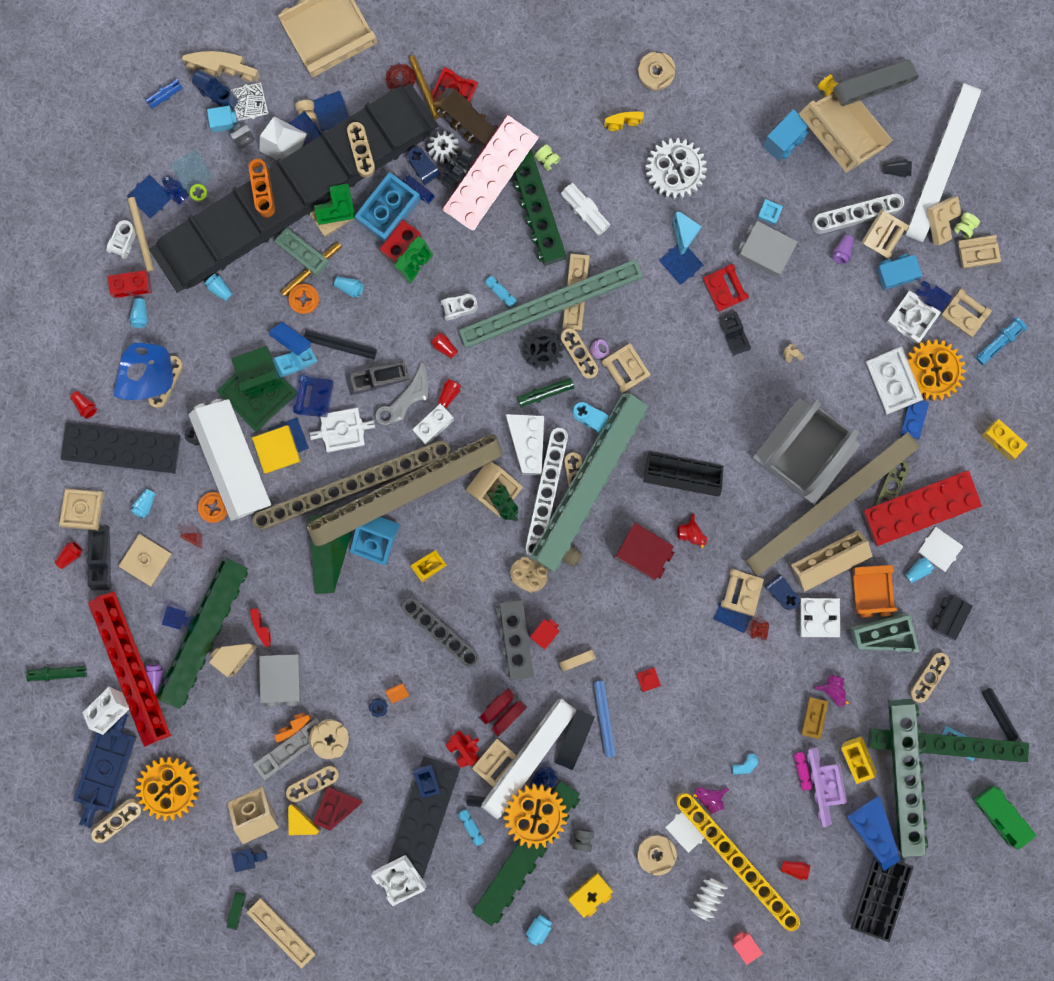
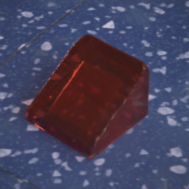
M200 533L180 535V538L203 549V536Z

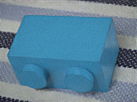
M904 254L895 261H891V259L882 261L876 269L883 290L919 280L923 276L916 254L912 256Z

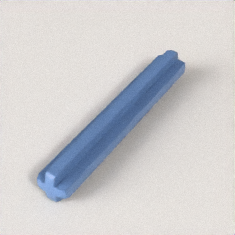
M602 680L595 681L594 688L604 752L606 757H614L616 753L605 684Z

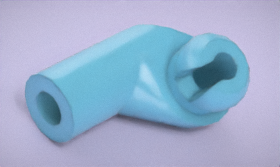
M750 753L747 755V760L744 764L732 765L733 775L751 773L758 765L757 756Z

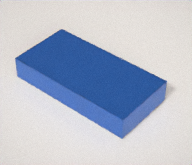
M283 322L270 330L269 336L297 356L311 346L310 341Z

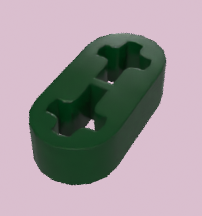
M235 892L227 928L237 930L246 893Z

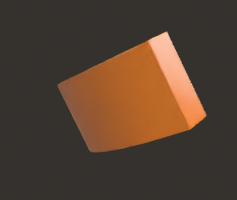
M304 712L295 715V720L290 721L291 730L288 726L279 729V734L274 735L276 742L283 741L299 732L311 720V714L306 715Z

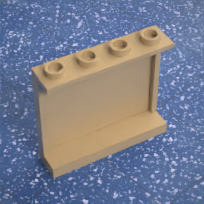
M300 0L296 6L285 8L278 15L281 24L312 78L377 44L374 32L369 28L354 0Z
M834 92L817 102L811 101L799 113L800 117L846 173L880 153L893 141L861 101L841 106Z

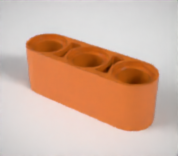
M254 159L249 164L254 204L258 213L262 217L268 218L275 212L270 174L263 160ZM258 166L263 167L262 172L255 173V169ZM260 185H266L264 191H258ZM264 203L269 204L267 210H261V206Z

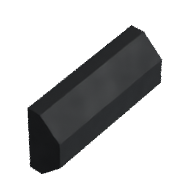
M649 451L643 482L719 497L722 491L724 466Z
M873 858L851 929L890 942L914 867L898 861L893 875H890L892 866L887 869L886 873L881 872V866ZM880 874H883L885 877L880 888L877 887V882ZM888 877H892L888 890H885ZM875 889L880 890L877 901L872 900ZM883 892H887L884 903H881ZM871 902L876 903L872 916L867 915ZM879 905H882L879 918H876ZM866 917L871 918L867 931L862 930ZM874 920H877L875 931L872 933Z

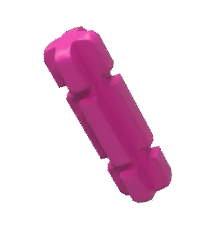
M804 752L795 753L794 760L797 762L796 768L799 780L802 781L800 783L801 788L804 791L810 790L813 786L809 780L810 774L807 762H805Z

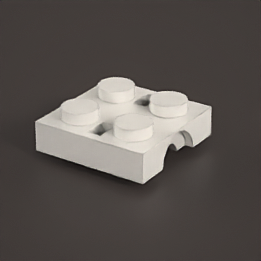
M909 291L886 323L914 343L919 344L941 312L933 306L924 304L917 295ZM900 308H902V309H904L905 311H907V312H906V315H904L903 313H901V312L899 311ZM924 323L927 327L924 329L918 324Z
M800 598V637H840V598ZM804 615H810V620H804ZM829 615H835V620H829Z
M406 855L372 872L371 877L376 884L380 883L384 887L387 900L392 906L426 889L425 882Z

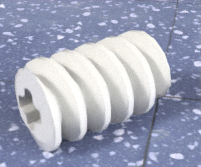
M711 877L710 880H703L707 887H700L704 893L703 895L697 894L700 902H693L697 909L690 908L693 914L710 922L708 918L715 917L711 911L718 910L714 903L721 904L718 896L723 897L725 895L721 889H728V886Z

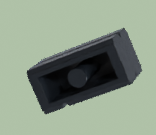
M953 595L948 596V598L945 597L940 604V608H942L940 614H936L932 620V630L952 641L956 640L973 606Z

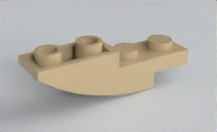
M205 51L183 55L182 61L189 70H203L213 77L214 75L220 77L222 70H224L223 72L226 75L232 77L235 74L241 76L242 80L249 83L252 80L258 82L260 77L257 69L245 66L243 57L235 54Z

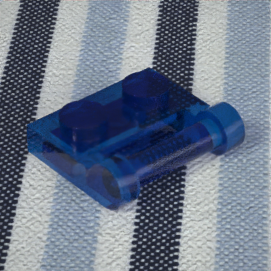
M301 375L299 377L300 387L297 402L293 407V413L327 418L334 385L333 380L310 378ZM307 386H312L309 406L304 407Z

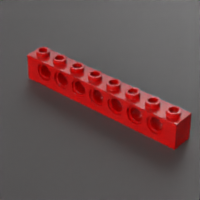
M115 591L96 597L88 602V605L143 746L146 747L170 737V731Z

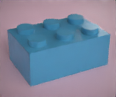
M389 172L354 217L357 223L385 243L402 220L405 221L421 201L420 194Z

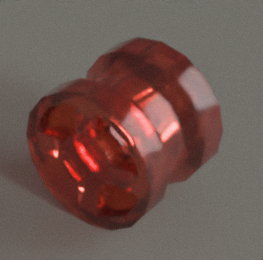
M752 620L750 639L761 638V640L766 641L769 622L764 621L760 623L757 620Z

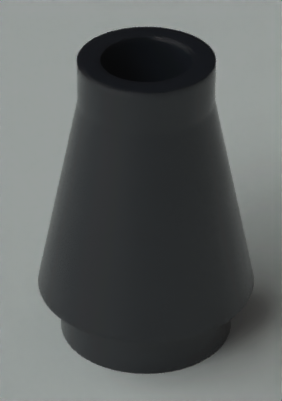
M905 159L885 163L884 174L903 178L911 176L912 161Z

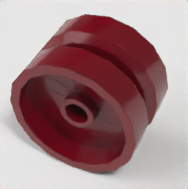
M509 688L500 696L498 695L479 717L485 725L489 724L494 718L497 719L496 723L491 727V731L497 737L527 708L521 700L516 701L511 707L508 705L515 698V694Z

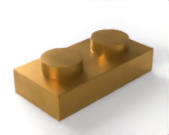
M808 697L801 735L821 739L829 701Z

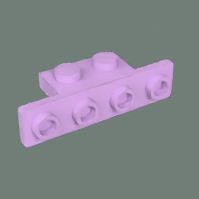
M818 747L809 749L807 759L812 767L811 780L816 788L815 801L818 803L820 810L818 818L823 827H828L832 825L829 806L845 804L847 799L840 764L821 766Z

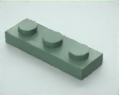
M287 227L274 241L276 245L317 277L330 263Z

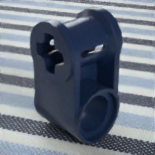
M415 147L409 151V163L417 176L422 179L424 185L440 175L437 167L421 148ZM415 154L417 156H420L419 161L417 159H414Z
M780 574L776 575L764 586L783 608L792 610L799 605L798 595ZM786 597H788V598L793 597V598H794V600H793V604H794V605H791V604L787 605V604H786V602H787Z

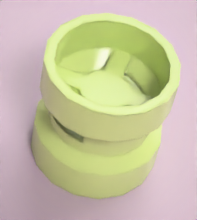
M548 144L544 145L534 156L538 162L543 163V167L547 171L551 169L550 166L553 163L557 164L561 159L558 154L552 152V148Z
M966 212L962 215L961 222L955 226L954 231L958 234L962 230L965 232L963 237L970 239L973 235V230L980 224V220Z

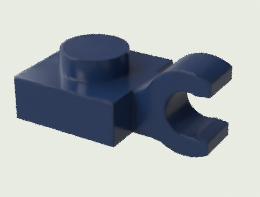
M252 848L231 853L235 872L255 868V862L268 859L266 851L253 854Z

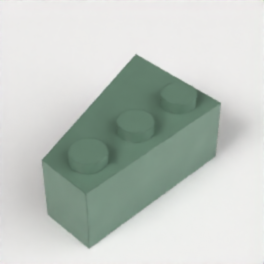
M905 612L849 627L853 645L858 649L919 652L911 616Z

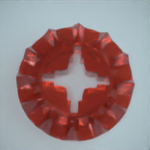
M399 63L398 65L391 66L387 71L385 79L389 89L393 90L410 83L414 86L416 77L413 69L407 64ZM399 71H401L403 77H406L402 80V85H400L398 79H395V77H398Z

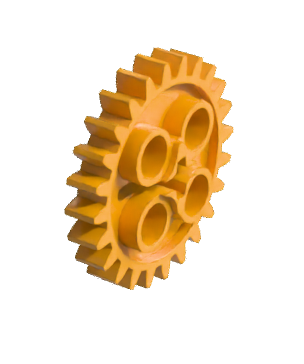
M937 339L932 344L930 340L925 341V345L920 342L918 344L919 349L913 347V353L909 352L907 354L910 360H907L921 394H924V400L928 399L929 396H931V401H935L936 397H938L939 401L943 400L944 396L946 398L951 397L950 392L955 394L957 392L956 388L962 386L958 381L965 380L961 376V374L966 372V370L961 369L965 362L959 361L963 356H956L958 349L952 351V344L946 347L944 340L940 344H938ZM938 355L944 356L945 363L938 361ZM919 359H924L927 362V366L921 367ZM931 368L938 369V372H932ZM943 373L949 375V382H946L942 379ZM924 377H928L931 380V386L924 384Z
M162 757L160 758V764L157 760H153L154 767L148 764L146 765L148 772L141 771L144 778H137L141 785L136 786V789L141 790V793H138L136 797H142L139 804L145 803L146 806L143 808V811L150 809L149 816L156 813L157 820L163 815L164 821H167L169 816L173 821L176 820V814L181 818L183 817V811L186 813L190 812L188 806H195L192 800L199 799L194 794L200 791L199 788H195V785L199 784L200 781H194L193 778L197 776V773H190L193 767L185 768L187 765L186 761L180 764V758L173 762L172 757H168L166 762L165 758ZM167 769L173 772L172 780H168L165 777ZM179 776L181 777V780L170 788L171 792L163 794L158 801H155V798L166 789L164 785L168 786ZM152 783L158 785L157 793L151 792L150 785ZM179 784H183L186 787L184 795H181L177 790ZM165 797L171 800L170 808H166L163 805Z
M534 783L532 784V789L525 785V791L523 792L518 788L519 795L516 796L512 793L511 796L514 800L506 801L510 808H504L508 815L503 816V819L509 820L504 825L506 828L511 827L508 834L515 833L513 840L516 841L520 838L519 844L522 846L527 842L528 848L531 847L532 843L536 849H538L539 843H542L544 848L546 847V841L553 844L552 837L554 836L559 839L557 832H564L561 825L567 824L562 819L567 816V813L562 812L566 806L559 805L563 799L561 797L556 799L558 793L555 791L550 794L551 788L548 787L544 790L543 784L539 786V789L536 788ZM537 799H540V804L537 810V813L540 817H536L534 824V832L530 833V829L533 824V818L531 817V814H535ZM525 800H532L533 805L531 808L525 809L523 808V802ZM545 804L552 805V810L549 813L542 812V807ZM520 820H528V826L520 828L518 826ZM542 823L548 825L545 832L538 831V826Z

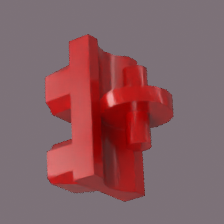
M461 730L452 735L445 745L449 752L452 753L458 749L462 754L456 759L460 768L467 765L471 766L480 759L476 753L479 751V748L475 744L479 741V738L477 737L473 740L469 734L464 736Z

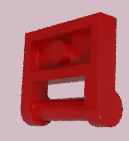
M734 264L703 277V281L718 312L749 299L748 293H745L737 277ZM723 275H729L738 297L733 298Z

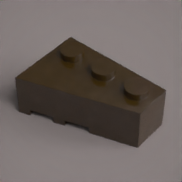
M446 88L433 104L437 109L436 113L441 118H446L450 122L449 125L457 132L460 131L463 134L462 138L469 144L486 145L498 128L496 124L495 126L490 125L485 120L486 116L483 113L479 114L472 107V104L453 88Z

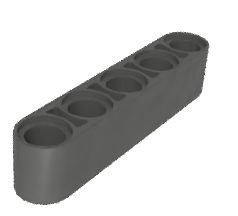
M908 59L841 82L833 88V91L840 105L846 106L915 81L919 75L911 60Z
M411 598L404 601L402 605L403 612L456 659L467 667L477 664L478 654L423 605ZM409 602H414L417 606L416 611L413 613H409L406 610ZM423 615L431 617V623L427 626L421 623ZM439 627H443L446 631V635L443 638H437L435 635V631ZM453 640L460 642L461 646L457 651L450 649V643ZM469 652L475 655V661L471 664L466 663L464 660L465 654Z

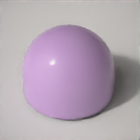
M602 339L593 342L590 346L591 355L596 359L607 357L609 355L607 343ZM599 344L606 346L605 353L600 352Z

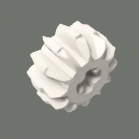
M443 131L441 136L439 132H436V138L430 137L432 143L427 144V147L431 149L428 153L430 156L434 155V161L440 158V163L443 164L445 158L449 162L451 157L457 156L456 152L459 151V146H457L458 139H453L454 134L451 133L447 136L446 131ZM442 144H446L445 150H441Z

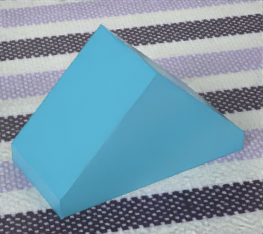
M676 212L673 217V225L680 254H684L702 226L681 212Z

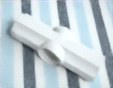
M574 183L568 185L561 192V196L573 208L574 213L578 214L582 218L581 221L586 222L597 236L610 227V223L601 215L595 203L589 197L586 198Z

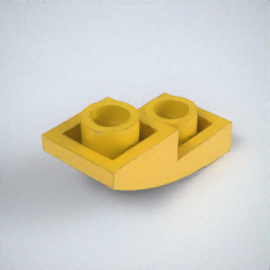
M624 112L612 115L605 119L604 127L613 132L623 129L624 122L629 126L636 127L643 123L644 112Z

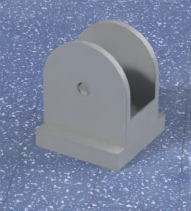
M799 398L753 456L752 460L813 506L861 444L855 441L859 431L856 428L848 430L819 407L822 403L821 401L816 399L809 405Z

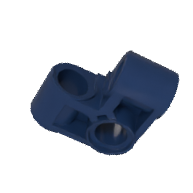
M198 70L194 73L192 83L203 97L207 96L213 103L215 102L222 107L230 106L231 109L235 108L238 99L229 87L223 85L217 78L203 70Z

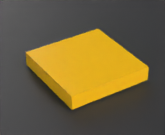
M289 425L252 438L264 474L301 462Z

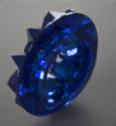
M551 767L541 768L532 779L531 789L533 783L537 789L543 784L544 790L550 787V793H552L553 787L557 786L555 782L559 779L556 776L557 772Z

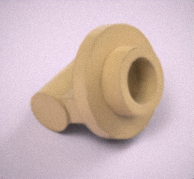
M790 344L785 348L783 356L786 358V362L790 363L793 357L799 361L804 359V355L796 349L795 344Z

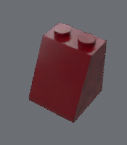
M634 523L614 559L655 581L657 578L661 579L666 570L663 568L665 562H670L675 552L672 551L673 545L639 524Z

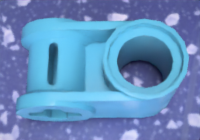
M584 402L577 403L572 411L576 420L585 424L588 428L591 427L597 430L596 432L599 434L610 417ZM582 407H584V412L586 413V415L582 414L581 416H579V411L577 410V408L581 409Z

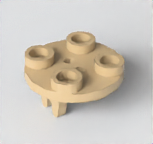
M522 557L511 566L510 575L512 582L521 589L532 593L541 590L546 585L548 571L536 562L531 561L528 557Z

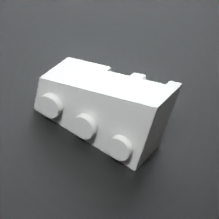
M506 414L522 475L541 476L544 416Z

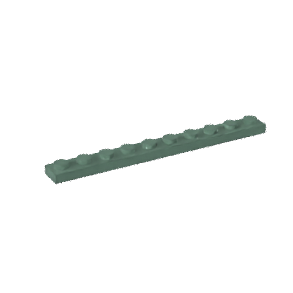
M635 259L460 329L459 332L466 349L643 279V275Z

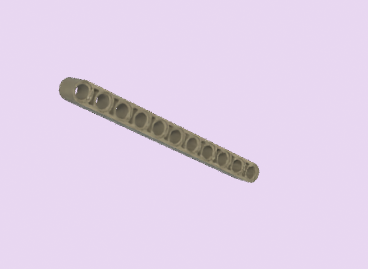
M907 432L745 562L758 577L920 448L919 444Z
M493 434L487 435L311 522L307 526V530L314 545H324L499 458L503 452L497 436Z
M444 441L435 442L262 510L254 515L253 524L260 530L270 529L412 473L450 454V447ZM445 446L447 448L446 454L438 455L436 453L437 448ZM427 453L429 455L428 461L420 462L419 455ZM402 461H411L410 468L402 469ZM386 467L393 468L391 476L383 475V470ZM368 474L375 475L373 483H366L365 478ZM350 481L357 482V488L353 491L348 490L347 487ZM338 488L339 495L335 498L330 497V490ZM320 495L321 502L314 505L312 503L313 496ZM297 502L303 503V509L300 512H295L294 505ZM279 509L285 510V516L282 519H277L276 512ZM261 516L267 517V523L264 526L258 524Z

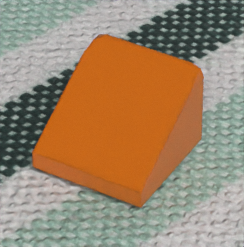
M403 683L386 690V695L392 704L409 696Z

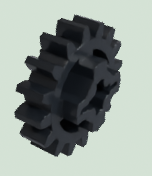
M463 150L458 157L454 155L444 168L443 174L445 176L441 184L447 189L451 188L454 183L459 184L468 172L470 165L467 163L471 158L470 153Z
M541 328V333L534 330V336L527 335L529 341H524L523 343L527 348L522 350L524 353H527L524 359H530L529 366L534 363L536 370L539 366H542V370L545 371L546 366L552 369V363L559 364L557 358L563 357L559 352L564 351V347L559 346L562 340H556L557 333L552 336L550 329L547 333H544V329ZM538 338H547V340H539ZM553 344H555L556 347L555 355L551 351V347L553 346ZM531 345L535 348L533 355L530 352ZM540 346H547V352L545 353L543 351L542 353H539ZM547 358L548 361L541 362L539 361V359Z

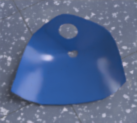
M147 343L131 344L122 355L113 397L124 400H141L164 394L171 389L173 372L171 358L166 348ZM139 347L145 348L148 353L141 355L136 352V349ZM154 360V364L150 365L148 361ZM144 363L147 365V368L138 381L128 378L127 371L130 365Z

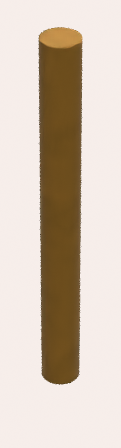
M412 55L409 57L412 69L433 119H438L440 116L436 113L437 109L433 106L435 103L418 61Z
M336 242L322 256L328 260L342 248L341 245ZM306 268L280 292L286 297L295 286L300 285L312 272Z

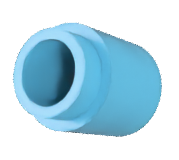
M539 914L537 918H534L526 932L527 940L536 946L538 943L543 944L552 929L550 926L553 922Z

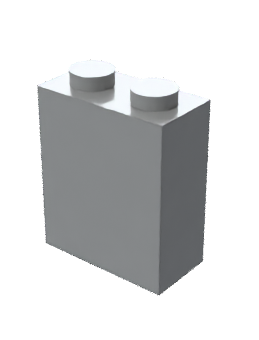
M757 221L755 226L750 225L746 233L749 236L747 241H742L737 250L740 252L738 258L779 278L798 241Z
M300 654L259 656L260 703H266V707L278 706L277 702H285V706L297 705V701H302Z

